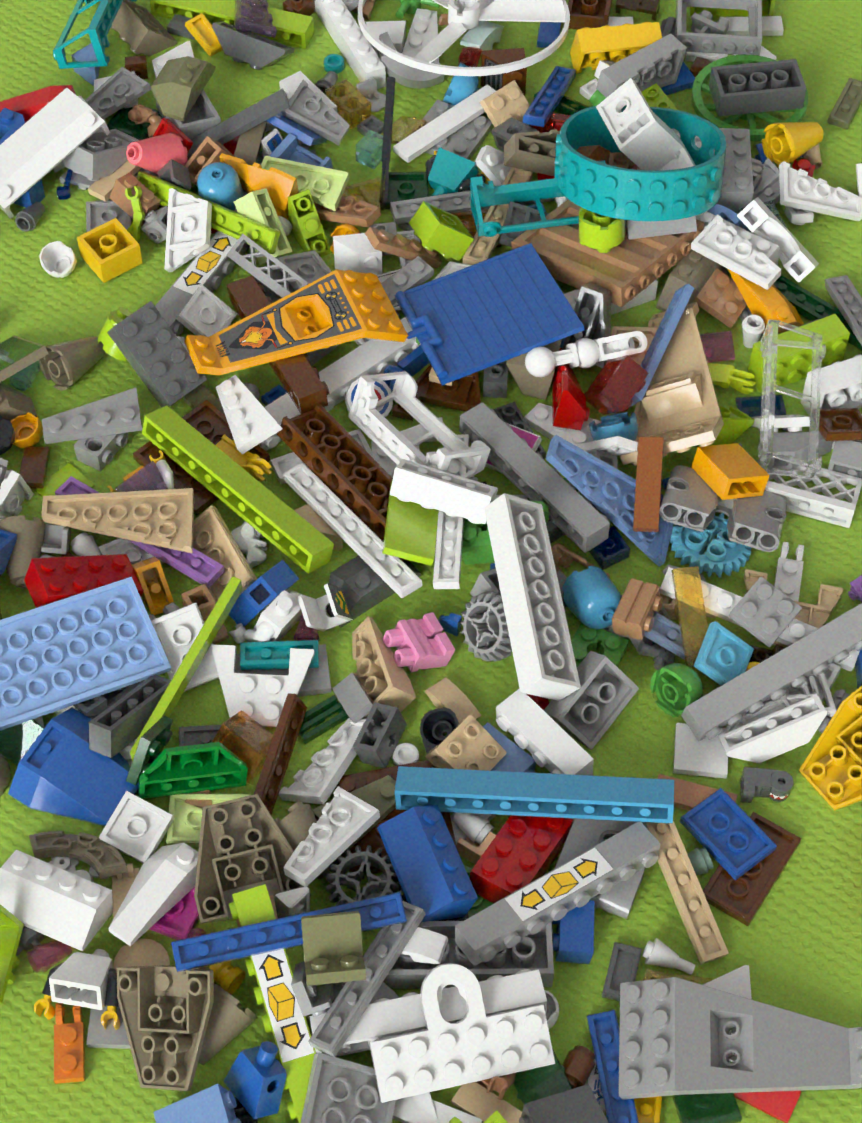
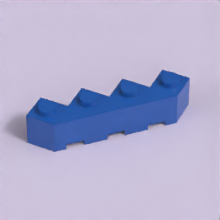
M7 108L0 112V145L25 124L22 114ZM42 179L14 203L27 208L35 202H41L45 197Z

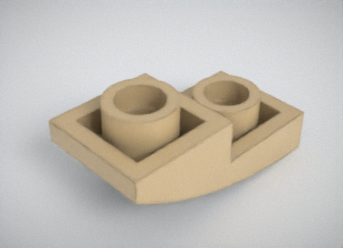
M446 677L425 691L436 709L443 707L451 709L455 713L459 724L468 715H472L475 719L482 716L468 697Z

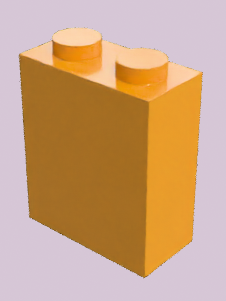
M738 443L699 446L691 466L722 500L763 496L770 476Z

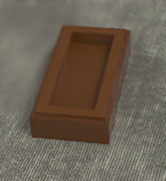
M49 447L24 448L20 475L29 488H44L50 456Z

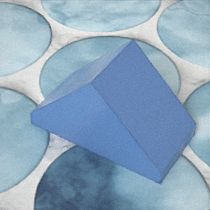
M92 43L71 55L72 62L97 61ZM100 67L74 68V71L94 86V80L99 77Z

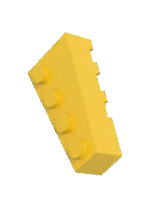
M643 22L632 25L626 23L621 26L605 25L599 28L584 27L578 29L570 50L573 69L576 70V74L582 73L581 69L591 67L592 70H596L600 60L618 62L662 38L659 22Z

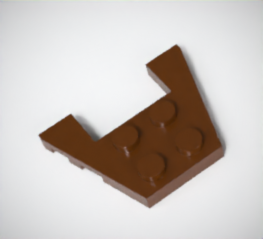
M430 364L416 380L418 390L415 397L422 403L465 412L481 403L478 372L455 380L452 386L441 385L440 383L429 381V374L432 368ZM399 404L393 407V417L413 421L414 418Z

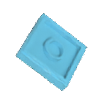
M714 621L708 627L694 667L722 686L746 672L754 648Z

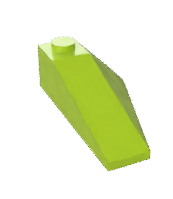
M719 405L724 425L716 440H714L715 442L708 446L732 444L754 424L755 419L733 406L727 409Z

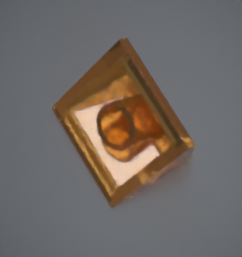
M241 710L221 725L212 743H222L247 764V783L249 784L263 768L274 735Z

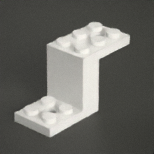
M631 78L596 106L620 151L641 170H674L696 166L680 137L651 110L636 82ZM627 105L626 109L621 112V109Z

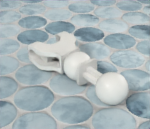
M634 331L596 340L581 338L575 343L567 344L566 350L552 352L546 347H536L527 353L525 366L527 371L535 377H545L554 370L555 366L569 364L570 368L578 366L590 368L597 362L618 359L643 352L647 348V338L644 333ZM632 337H636L640 342L637 349H635Z

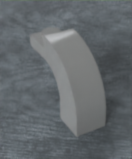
M388 32L380 34L379 40L396 51ZM380 52L382 55L380 60L385 66L386 74L389 77H394L396 79L395 82L398 84L420 89L444 82L445 74L410 67ZM435 59L433 62H431L440 65L438 59Z

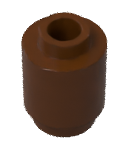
M577 1045L568 1052L557 1073L560 1085L568 1091L586 1084L595 1066V1055L591 1050Z

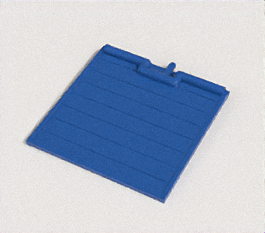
M531 243L404 292L398 291L394 295L395 300L413 330L407 333V339L417 338L441 385L517 357L536 347L548 345L585 330L583 323Z

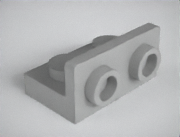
M305 962L296 964L291 986L303 1017L310 1014L312 1016L324 1014L332 1005L334 984L307 986Z

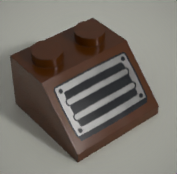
M524 48L481 51V67L502 65L525 59ZM527 67L508 73L481 76L480 84L482 87L489 85L498 91L515 80L525 96Z

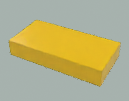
M203 13L185 22L187 30L210 57L223 50L212 28V24Z

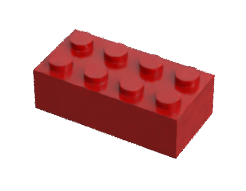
M127 554L32 558L24 579L36 608L132 577L140 597L144 591Z
M510 815L470 872L469 879L476 894L494 904L542 877L564 847L574 819Z

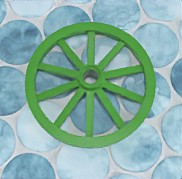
M742 54L723 57L705 66L696 76L692 88V105L697 116L710 121L718 128L748 129L731 125L740 118L748 122L750 141H762L765 138L766 132H764L765 128L757 129L756 117L770 124L783 121L766 112L730 115L722 121L710 112L716 111L714 104H704L701 90L711 94L709 85L705 84V82L710 78L712 67L776 60L758 55ZM807 88L803 108L769 112H795L784 122H801L806 114L808 105Z

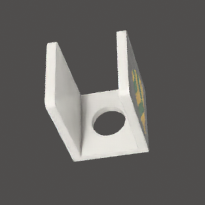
M329 583L324 585L327 595L314 599L302 594L297 596L307 627L323 632L353 620L344 589ZM329 604L335 617H329L326 613V608Z

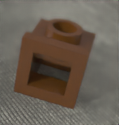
M285 0L283 2V10L310 16L315 12V0Z

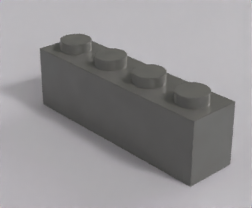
M158 675L150 676L89 722V749L112 758L137 739L171 680Z

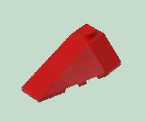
M72 85L49 86L0 101V112L7 108L23 115L26 123L64 89L68 88L75 95L76 93Z
M569 364L556 366L552 378L553 426L581 431L583 422L588 421L590 408L586 407V396Z

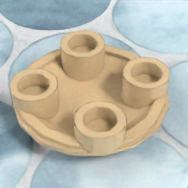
M140 938L131 946L126 944L121 947L115 956L113 969L117 970V967L170 965L168 952L160 943L152 939Z

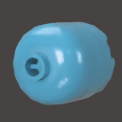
M223 162L211 163L205 166L198 175L197 187L199 196L232 211L236 209L234 201L243 197L244 193L238 173L231 165Z
M588 566V569L581 572L574 571L566 579L562 587L566 606L588 628L597 630L611 626L612 617L622 598L616 586L599 567Z

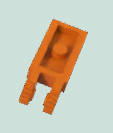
M56 1003L55 1084L85 1081V1026L82 1022V1007L73 1005L74 1023L64 1024L65 1007L63 1003Z

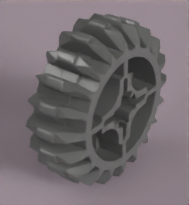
M358 845L355 847L356 853L352 854L349 849H346V858L339 856L336 859L338 865L330 864L329 869L332 873L326 875V881L330 883L326 885V891L332 893L329 896V900L331 903L337 902L336 906L366 900L370 894L380 893V891L383 892L378 897L401 891V885L397 883L399 880L392 863L390 864L389 856L385 855L382 857V850L380 848L375 853H372L370 845L366 847V852H361V847ZM361 865L358 871L353 873L348 872L347 875H345V873L351 868ZM370 867L378 868L384 874L386 880H380V877L373 875ZM366 873L368 883H366V886H363V891L361 893V887L359 882L361 883V880L364 879ZM340 885L354 890L357 895L356 901L349 898L342 891Z

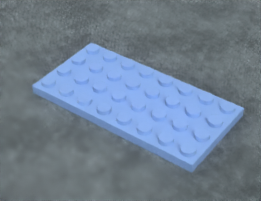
M132 577L0 620V731L171 670L170 663Z

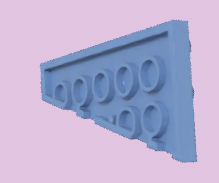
M555 435L550 441L546 460L658 567L663 565L674 524L663 520L660 516L659 532H634L636 479ZM661 494L660 506H661L662 499H663V496H664V495H662V494Z

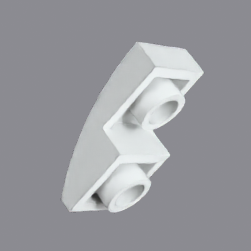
M418 927L400 955H410L414 962L440 964L448 938L442 934Z

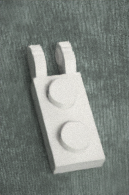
M783 542L781 554L777 562L774 586L793 601H798L804 563L802 561L804 545L798 544L795 553L796 560L786 559L789 546L788 542Z

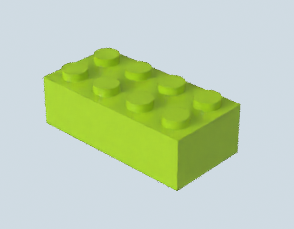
M833 314L753 343L748 373H752L755 377L751 380L756 382L755 386L762 394L767 391H774L783 385L795 383L807 377V373L815 368H823L837 361L841 362L844 359L850 332L838 316Z

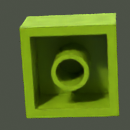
M425 201L422 202L409 222L414 230V235L421 239V245L431 252L436 250L447 259L452 257L460 261L474 240L457 216Z

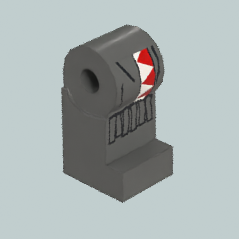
M744 767L740 778V802L751 803L753 797H766L777 802L784 801L790 795L794 783L793 778L785 771Z

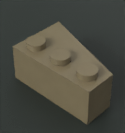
M554 129L539 133V131L515 133L504 145V166L554 176L557 134H560V131Z

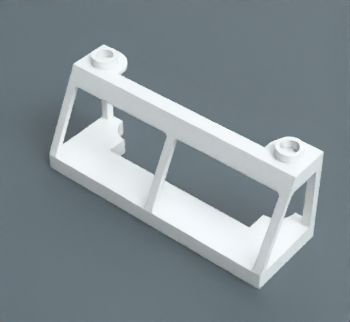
M406 371L360 376L348 418L397 465L402 459L447 472L451 459L457 458L470 470L461 477L469 479L484 470L491 449L480 440L474 441L471 447L463 442L415 397L418 390L417 383ZM396 379L392 393L378 401L379 398L374 390L375 381ZM391 400H395L428 433L410 442L376 409ZM431 437H435L445 447L439 448L437 453L435 451L427 452L426 456L416 448L417 445Z

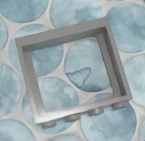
M676 0L675 37L687 47L686 52L759 56L762 44V0ZM687 7L747 10L749 36L686 32Z

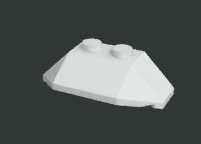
M817 693L810 695H784L776 701L772 700L765 703V706L754 714H751L750 711L744 714L743 720L732 727L728 724L725 731H722L718 737L727 756L762 763L809 743L826 717L827 712Z

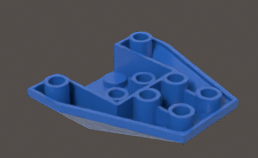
M71 707L49 721L20 760L8 794L30 809L106 826L125 792L137 794L139 782L133 785L126 781L131 766L120 752L110 758L89 749V722L92 719Z

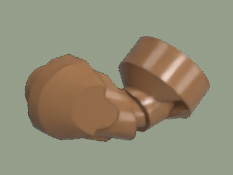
M141 104L134 105L128 113L129 119L134 121L135 124L150 123L147 128L149 137H153L162 120L157 112Z

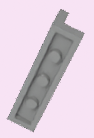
M244 234L241 235L227 254L231 260L281 298L291 294L289 292V282L299 281L302 284L299 289L309 284ZM245 242L250 244L251 254L240 255L238 253ZM266 256L267 266L257 268L256 258ZM283 269V279L273 280L272 270Z

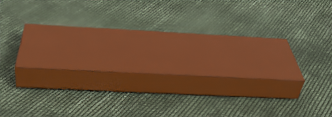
M639 437L634 532H659L664 437Z

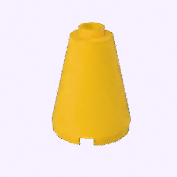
M817 122L772 123L764 129L766 134L765 138L762 139V147L767 159L769 158L772 162H775L777 167L783 161L790 164L823 140V128Z

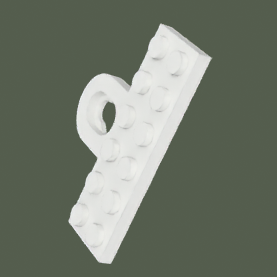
M455 963L441 964L433 968L423 980L421 1001L427 1029L369 1042L381 1103L555 1064L544 1005L537 1004L486 1016L481 988L476 976L469 969ZM451 984L458 988L459 994L467 1003L466 1015L462 1020L454 1023L445 1021L439 1009V1004L442 1000V990L445 986Z

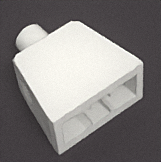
M406 21L366 22L369 30L378 39L380 34L388 32L396 51L402 53L406 40ZM371 44V46L377 53L378 57L381 59L382 55L380 54L379 50Z

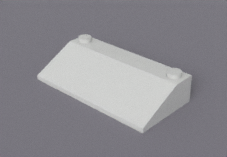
M68 88L64 89L0 145V208L10 219L14 217L10 210V205L100 128L106 135L110 134L105 121Z

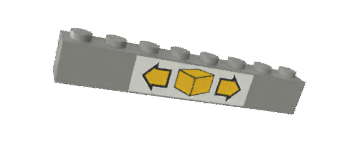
M217 231L210 239V247L195 257L156 304L155 307L176 336L181 335L185 327L176 318L197 288L202 284L213 293L214 290L220 287L226 275L232 272L236 263L227 254L238 239ZM245 243L238 253L245 255L250 245Z
M636 822L455 926V942L474 966L481 962H488L495 957L496 953L505 948L514 947L527 935L538 933L546 924L553 920L558 921L562 919L567 912L576 907H583L591 898L598 894L607 893L620 881H627L639 870L653 866L659 857L660 843L642 822Z

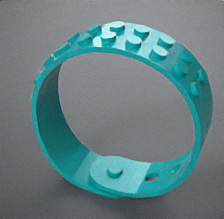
M627 105L621 109V112L626 109ZM596 106L585 108L570 116L561 127L560 134H557L554 178H557L558 186L567 199L586 210L603 216L632 221H670L693 217L708 211L720 200L727 145L725 135L715 124L697 115L669 108L650 107L670 129H676L680 133V139L696 166L674 170L620 168L592 160L576 151L579 147L600 145L609 150L610 153H623L618 148ZM696 136L701 140V148H698L695 144Z

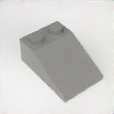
M117 129L109 130L110 134L108 135L104 132L92 134L64 159V166L73 170L74 173L87 177L88 180L98 181L102 177L110 176L128 160L126 156L128 145L139 140Z

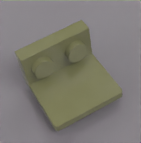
M359 911L310 915L301 918L307 986L366 980Z

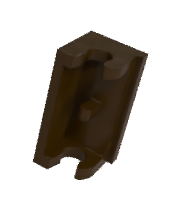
M617 0L615 5L616 13L620 14L621 9L652 14V20L656 21L660 9V0Z

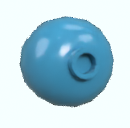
M460 62V64H459L458 67H469V66H467V65H465V64H463V63ZM453 76L443 102L455 106L480 89L478 88V76Z
M627 412L601 417V423L595 424L594 420L589 424L590 433L594 441L615 436L635 441L638 435V422L636 414L633 412L631 417H628Z

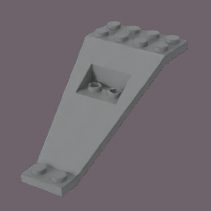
M677 977L620 983L619 1097L623 1100L685 1094L862 1088V1027L846 1028ZM732 1028H736V1032L729 1035V1031ZM737 1056L734 1063H729L731 1057Z

